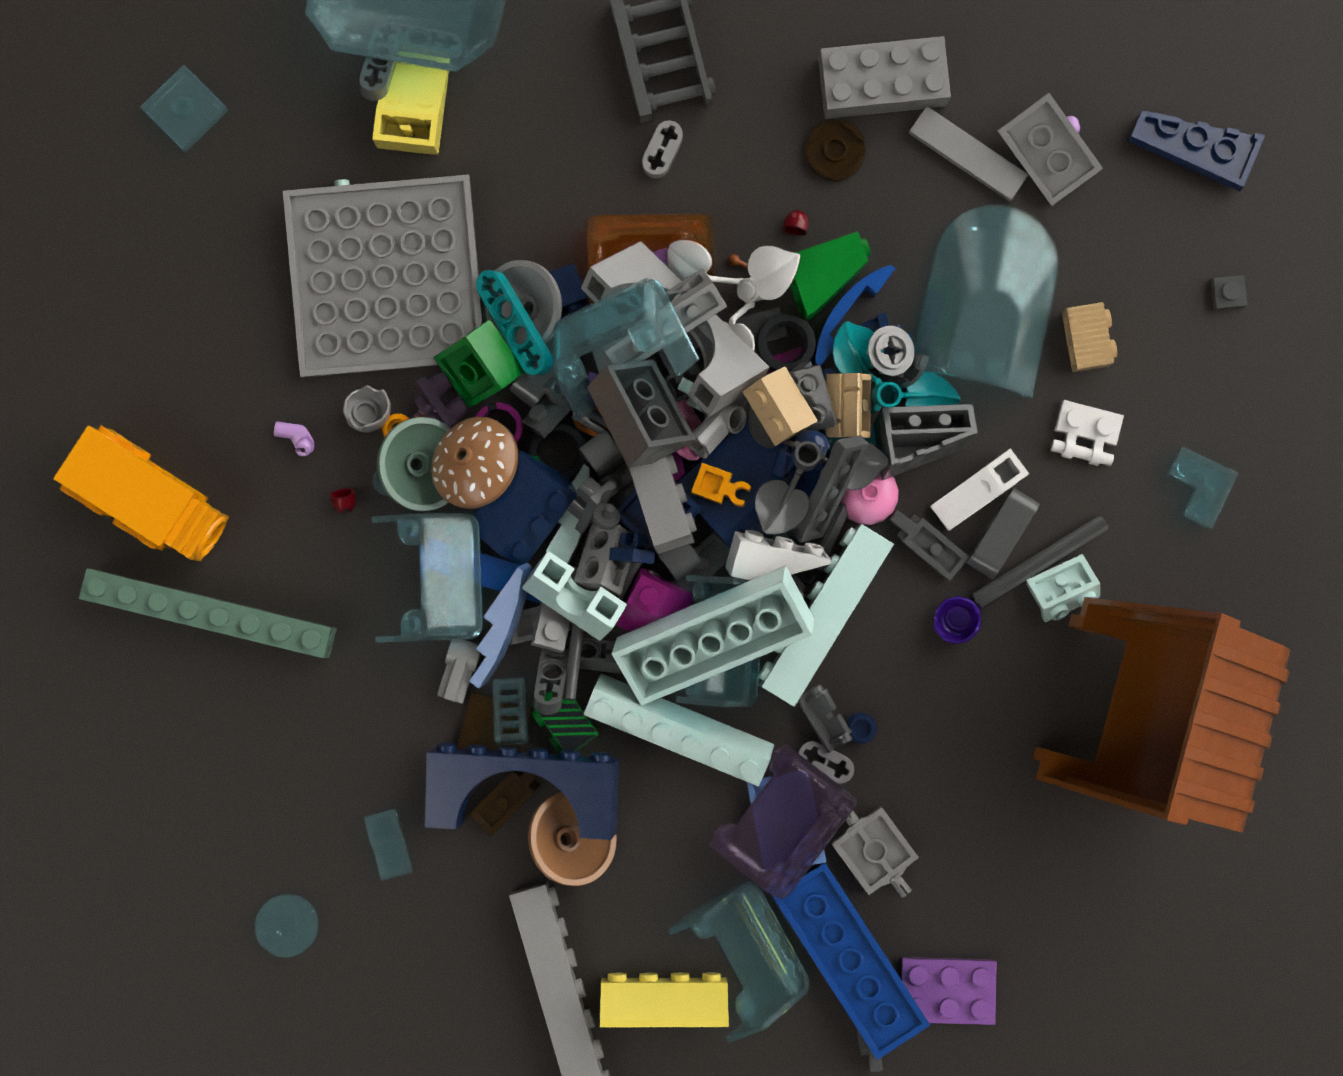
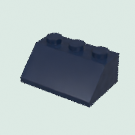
M519 449L516 473L509 487L495 501L477 508L466 525L499 555L521 566L529 562L572 501L577 497L576 489L569 477Z

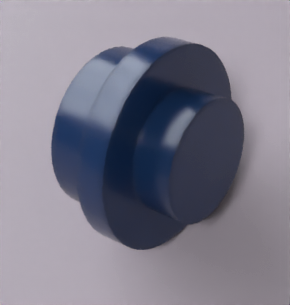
M860 712L848 718L846 724L852 731L850 733L851 741L865 744L874 738L877 726L875 720L870 715Z

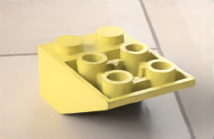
M398 58L388 93L384 98L378 100L372 140L377 148L439 155L450 65Z

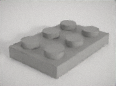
M1049 92L997 130L1051 206L1103 169Z

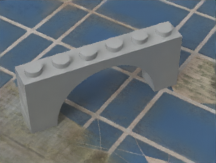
M639 242L591 266L581 289L601 309L617 304L645 306L682 281L642 242ZM716 314L689 331L701 349L704 358V371L698 374L688 396L709 416L745 396L742 391L763 378L770 368Z

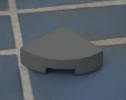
M915 354L911 366L904 373L896 375L894 383L900 388H906L914 384L924 373L929 356Z

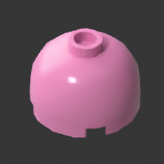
M880 472L873 482L865 488L859 490L846 489L840 503L846 505L848 520L859 525H873L884 521L893 513L898 503L899 489L894 477L882 480Z

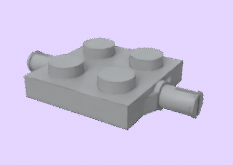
M846 804L844 808L851 817L847 815L843 808L838 812L849 826L844 834L831 842L832 846L868 895L879 887L891 883L900 897H905L906 894L900 887V884L908 894L912 889L901 875L910 864L919 858L881 806L868 816L858 818L850 805Z

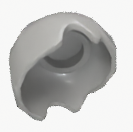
M366 385L361 389L352 391L344 400L343 415L348 425L357 431L370 433L380 430L389 420L391 403L383 389L377 390Z

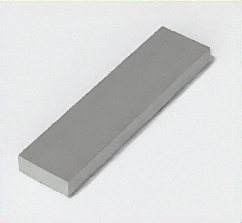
M926 106L908 133L1009 202L1029 175L928 106Z

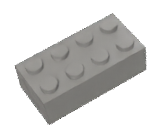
M944 36L821 48L818 63L825 119L925 109L926 106L929 108L946 107L951 98Z

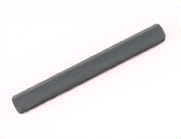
M1101 516L1095 517L972 593V600L978 608L986 606L1107 531V523Z

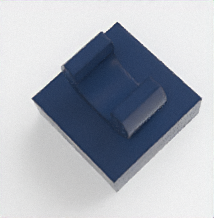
M622 533L620 537L622 548L610 547L609 560L654 564L655 551L643 550L647 542L646 534Z

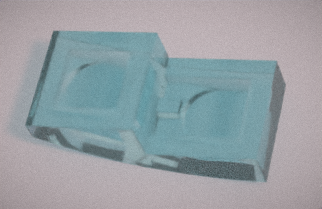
M391 809L364 817L370 846L374 849L380 879L384 881L412 873L408 850L396 810Z

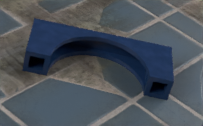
M438 743L437 747L426 753L425 827L457 829L464 823V814L468 800L482 780L501 772L523 771L545 778L563 792L576 814L579 838L611 840L617 833L619 758H610L609 753L594 752L589 757L579 756L578 751L564 750L560 751V755L548 754L547 749L541 748L529 749V753L517 752L516 747L509 746L499 747L498 751L486 750L485 745H468L467 749L456 748L454 743Z

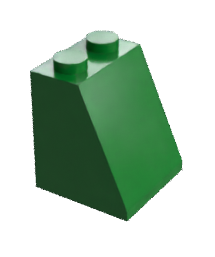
M858 231L796 252L800 255L796 274L790 284V289L800 317L809 323L863 272L868 263L867 257L871 256V252L866 238L861 239Z

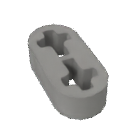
M663 121L658 125L643 155V170L651 178L656 179L666 175L681 146L683 132L680 125L675 121ZM670 129H673L674 136L677 139H670L666 147L662 146L664 142V135L661 134L662 131L667 133ZM659 152L663 153L661 157V164L664 165L663 168L657 167L655 170H652L651 163L648 160H655Z
M813 740L806 741L799 747L798 759L807 769L836 783H845L852 778L855 771L854 764L845 755L835 750L827 753L823 744ZM813 746L817 747V754L825 758L823 763L817 760L807 763V756L803 754L805 749L811 750ZM829 760L836 764H839L841 760L845 761L844 767L848 769V773L835 777V770L827 766Z

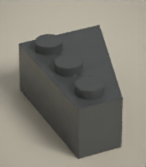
M973 404L882 407L873 423L877 448L889 460L888 465L881 471L882 480L968 448L978 433Z

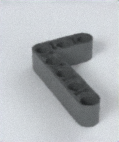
M605 429L579 448L599 479L604 474L619 472L627 467L617 444ZM631 482L613 495L619 505L635 489L634 482ZM690 544L663 552L660 556L657 554L676 581H679L702 563Z

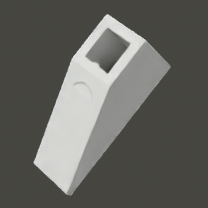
M1010 448L930 507L945 528L950 531L1029 473Z
M745 530V533H734L725 567L731 577L753 580L783 566H786L792 575L829 565L831 559L820 545L805 543V546L794 544L793 540L785 537L776 536L775 540L764 538V535L757 531Z

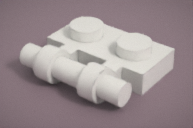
M1063 400L1054 431L1066 434L1065 440L1053 439L1050 451L1061 453V457L1068 459L1076 457L1088 460V464L1099 466V464L1111 466L1114 454L1103 452L1104 444L1110 446L1117 445L1124 415ZM1077 437L1093 441L1092 447L1087 448L1076 445Z

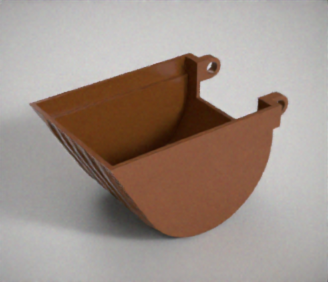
M1084 597L1080 615L1071 614L1068 626L1093 634L1113 637L1127 643L1095 763L1035 747L1032 759L1040 761L1036 779L1167 821L1187 825L1188 819L1243 833L1248 812L1253 813L1256 801H1253L1252 797L1257 780L1261 781L1264 768L1260 766L1265 748L1270 749L1273 736L1269 735L1273 717H1278L1281 703L1278 702L1281 686L1287 684L1290 671L1286 667L1291 650L1281 644L1240 628V620L1223 613Z

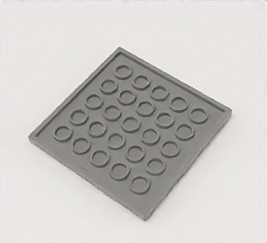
M469 174L283 191L300 377L439 366L433 358L435 355L483 324L481 297L476 288L479 272Z

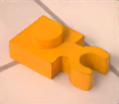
M702 463L691 493L721 505L724 497H728L735 506L744 507L745 501L736 498V492L740 489L750 492L751 486L743 481L733 484L730 482L733 476L732 473Z

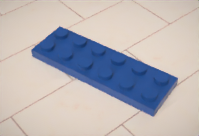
M823 863L773 896L775 902L877 1060L930 1026L925 1015L826 863Z

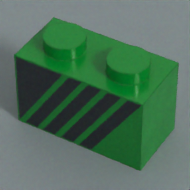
M552 691L546 694L545 701L551 700ZM576 698L575 701L563 699L561 709L552 715L541 714L536 709L531 712L541 728L545 725L548 727L553 735L549 740L559 754L560 751L564 750L576 751L599 735L589 717L584 715L585 711Z

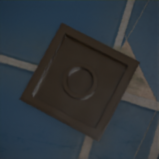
M472 692L457 748L467 749L468 745H485L486 750L498 751L499 747L509 746L516 747L517 752H521L533 708Z

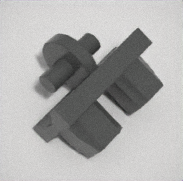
M588 477L578 487L576 491L578 496L572 501L568 511L579 520L575 529L580 534L586 531L591 521L597 527L604 530H612L618 525L620 521L619 511L613 505L608 504L616 488L611 481L601 486L593 478Z

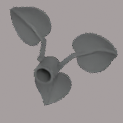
M750 405L748 422L752 437L759 445L771 449L776 447ZM789 439L783 442L785 445L796 449L793 455V463L797 470L789 486L782 480H771L764 483L758 490L755 497V510L764 533L773 535L787 532L796 527L805 518L809 508V498L805 492L794 488L803 471L813 470L819 461L825 464L828 461V458L825 457V454L821 453L820 448L814 442L804 441L800 443L799 441L794 442ZM869 443L847 489L859 490L871 484L889 463L885 454Z

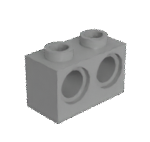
M592 523L574 582L589 591H597L602 587L613 595H621L631 563L609 560L610 547L622 548L620 543L621 534L633 533L620 525H617L612 530H604L597 527L595 523Z

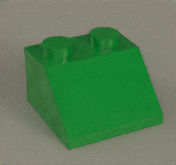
M490 319L433 357L468 408L502 390L525 372Z

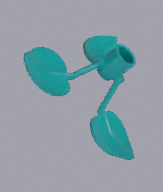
M849 321L844 322L840 326L833 342L834 364L841 374L864 372L871 375V381L875 383L871 393L872 400L875 403L871 408V415L879 411L881 407L896 406L901 401V398H907L905 407L956 405L960 402L961 398L954 387L945 379L932 372L924 371L914 384L906 387L907 392H902L901 388L894 382H882L880 378H877L870 372L869 369L875 367L870 366L871 360L869 355L866 354L869 345L867 340L875 332ZM871 424V437L864 439L875 446L874 427ZM827 437L830 444L828 449L829 456L834 443L843 438Z

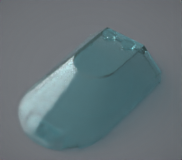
M987 205L977 207L962 214L945 230L934 255L914 346V355L924 354L929 356L924 373L944 374L998 386L1023 395V398H1032L1058 272V261L1054 244L1043 226L1033 217L1013 207Z

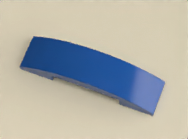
M888 265L872 272L856 283L841 298L821 331L815 349L813 366H822L833 352L834 338L830 334L863 291L874 298L896 269L895 267Z

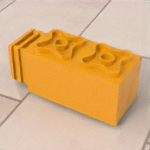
M102 425L98 429L87 426L53 478L62 484L59 489L101 516L104 514L110 518L111 516L115 519L112 523L115 526L131 534L154 550L157 548L161 551L164 548L173 549L190 560L201 561L217 543L229 517L222 514L216 508L211 507L206 502L207 496L150 461L151 454L110 428L108 429Z

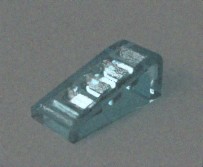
M525 678L493 679L494 741L499 746L528 744ZM518 689V695L501 696V690ZM518 702V707L502 708V703ZM519 715V720H502V716ZM519 728V733L503 734V729Z

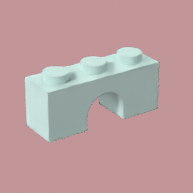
M548 551L536 564L522 589L601 641L613 629L627 604L602 587L597 591H588L578 586L571 578L574 568Z

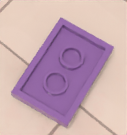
M901 957V980L929 1023L995 1025L996 960Z

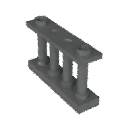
M610 0V8L640 124L652 122V111H656V107L699 96H703L706 108L712 106V96L716 95L713 78H707L689 11V8L693 7L692 0H655L630 7V4L624 5L623 0ZM680 8L684 25L638 36L637 33L631 34L629 23H633L634 19ZM684 37L688 38L691 54L650 65H645V63L639 64L637 53L641 52V48ZM695 66L699 84L653 95V92H646L644 82L649 81L650 77Z

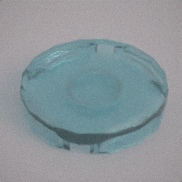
M282 894L271 898L259 910L255 921V933L261 946L265 947L271 954L276 957L290 958L301 954L312 945L318 934L319 920L316 910L308 900L295 894Z

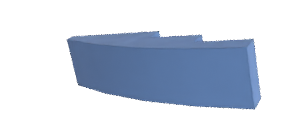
M528 563L516 569L483 616L493 626L476 648V650L486 656L469 680L477 688L489 682L505 656L517 629L527 597V592L522 589V586L531 574L532 566Z

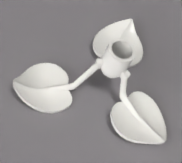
M678 240L669 245L667 251L668 268L681 281H684L702 268L705 272L710 269L712 258L701 244L690 240ZM762 246L757 248L750 256L748 262L750 278L736 279L708 275L712 282L738 285L737 294L745 302V305L730 317L729 324L724 323L753 351L755 341L750 329L744 324H735V322L748 309L754 308L755 302L777 299L785 293L798 268L800 255L797 253L785 251L775 246Z

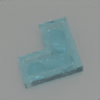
M1181 446L1167 472L1168 476L1194 488L1181 516L1209 530L1213 529L1239 473Z

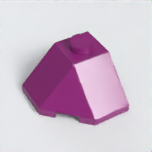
M639 567L623 599L627 606L615 625L631 632L691 606L696 594Z

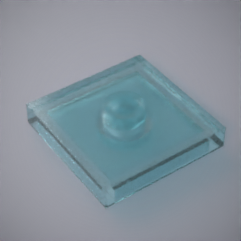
M185 65L180 67L140 106L184 152L229 111Z

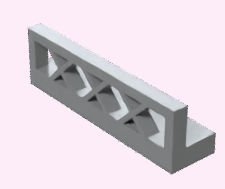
M702 268L596 337L613 365L639 362L650 357L725 309L727 305Z

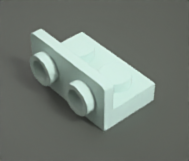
M1083 554L1026 580L1027 587L1041 609V617L1044 622L1052 619L1054 621L1060 620L1067 616L1069 611L1080 606L1082 607L1084 597H1100V582Z

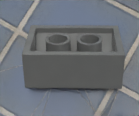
M654 360L607 365L587 386L628 468L653 464L696 440Z

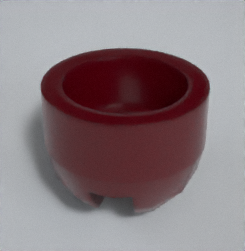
M800 210L790 212L784 220L783 230L794 236L806 235L809 226L808 217Z
M342 488L330 494L331 504L340 514H343L342 509H348L350 513L355 508L356 495L353 489Z

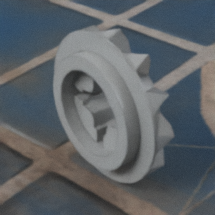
M896 326L882 327L875 330L872 337L867 340L869 345L866 354L869 355L871 360L870 366L875 367L879 374L896 376L904 373L911 366L914 359V345L910 336L901 328ZM888 343L891 349L900 350V352L892 355L890 359L888 354L881 353V350L888 347Z

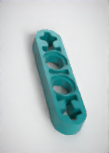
M485 270L481 272L476 281L477 291L522 369L529 375L547 374L553 364L552 355L508 279L499 271ZM490 279H494L495 282L492 284ZM491 284H492L494 290H489V287L491 286ZM508 301L512 306V313L508 318H505L502 315V306ZM524 327L527 332V338L523 344L518 342L516 336L518 329ZM535 356H540V359L537 361L539 367H534L536 362Z

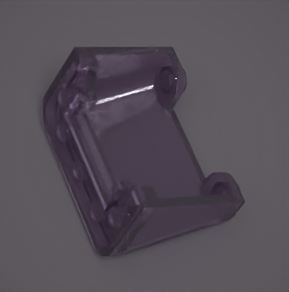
M787 744L782 749L776 750L772 755L770 771L774 775L737 824L720 825L714 832L713 840L709 844L711 848L760 888L779 899L785 898L793 891L851 814L857 802V798Z

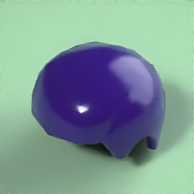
M955 596L945 599L937 607L934 614V629L944 641L953 644L969 642L977 635L981 626L980 610L968 598Z

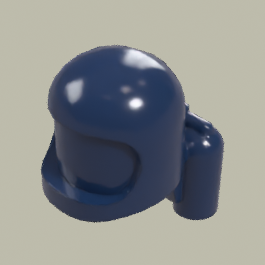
M811 429L800 432L794 441H799L800 443L804 441L814 442L825 456L830 447L829 440L824 434ZM784 445L783 449L777 452L771 474L784 477L785 473H789L794 465L793 455L796 450L792 447L790 452L788 446ZM819 461L814 470L821 471L825 467L823 462Z

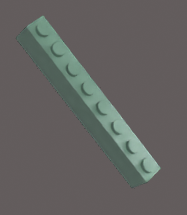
M86 568L79 596L81 600L319 658H330L337 630L335 627Z

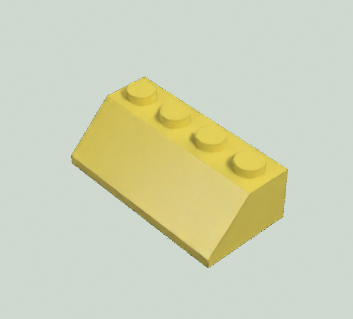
M650 972L640 973L639 978H627L626 973H609L608 978H602L600 1027H729L727 978H721V973L716 972L702 973V978H689V973L684 972L671 973V978H658L657 973Z

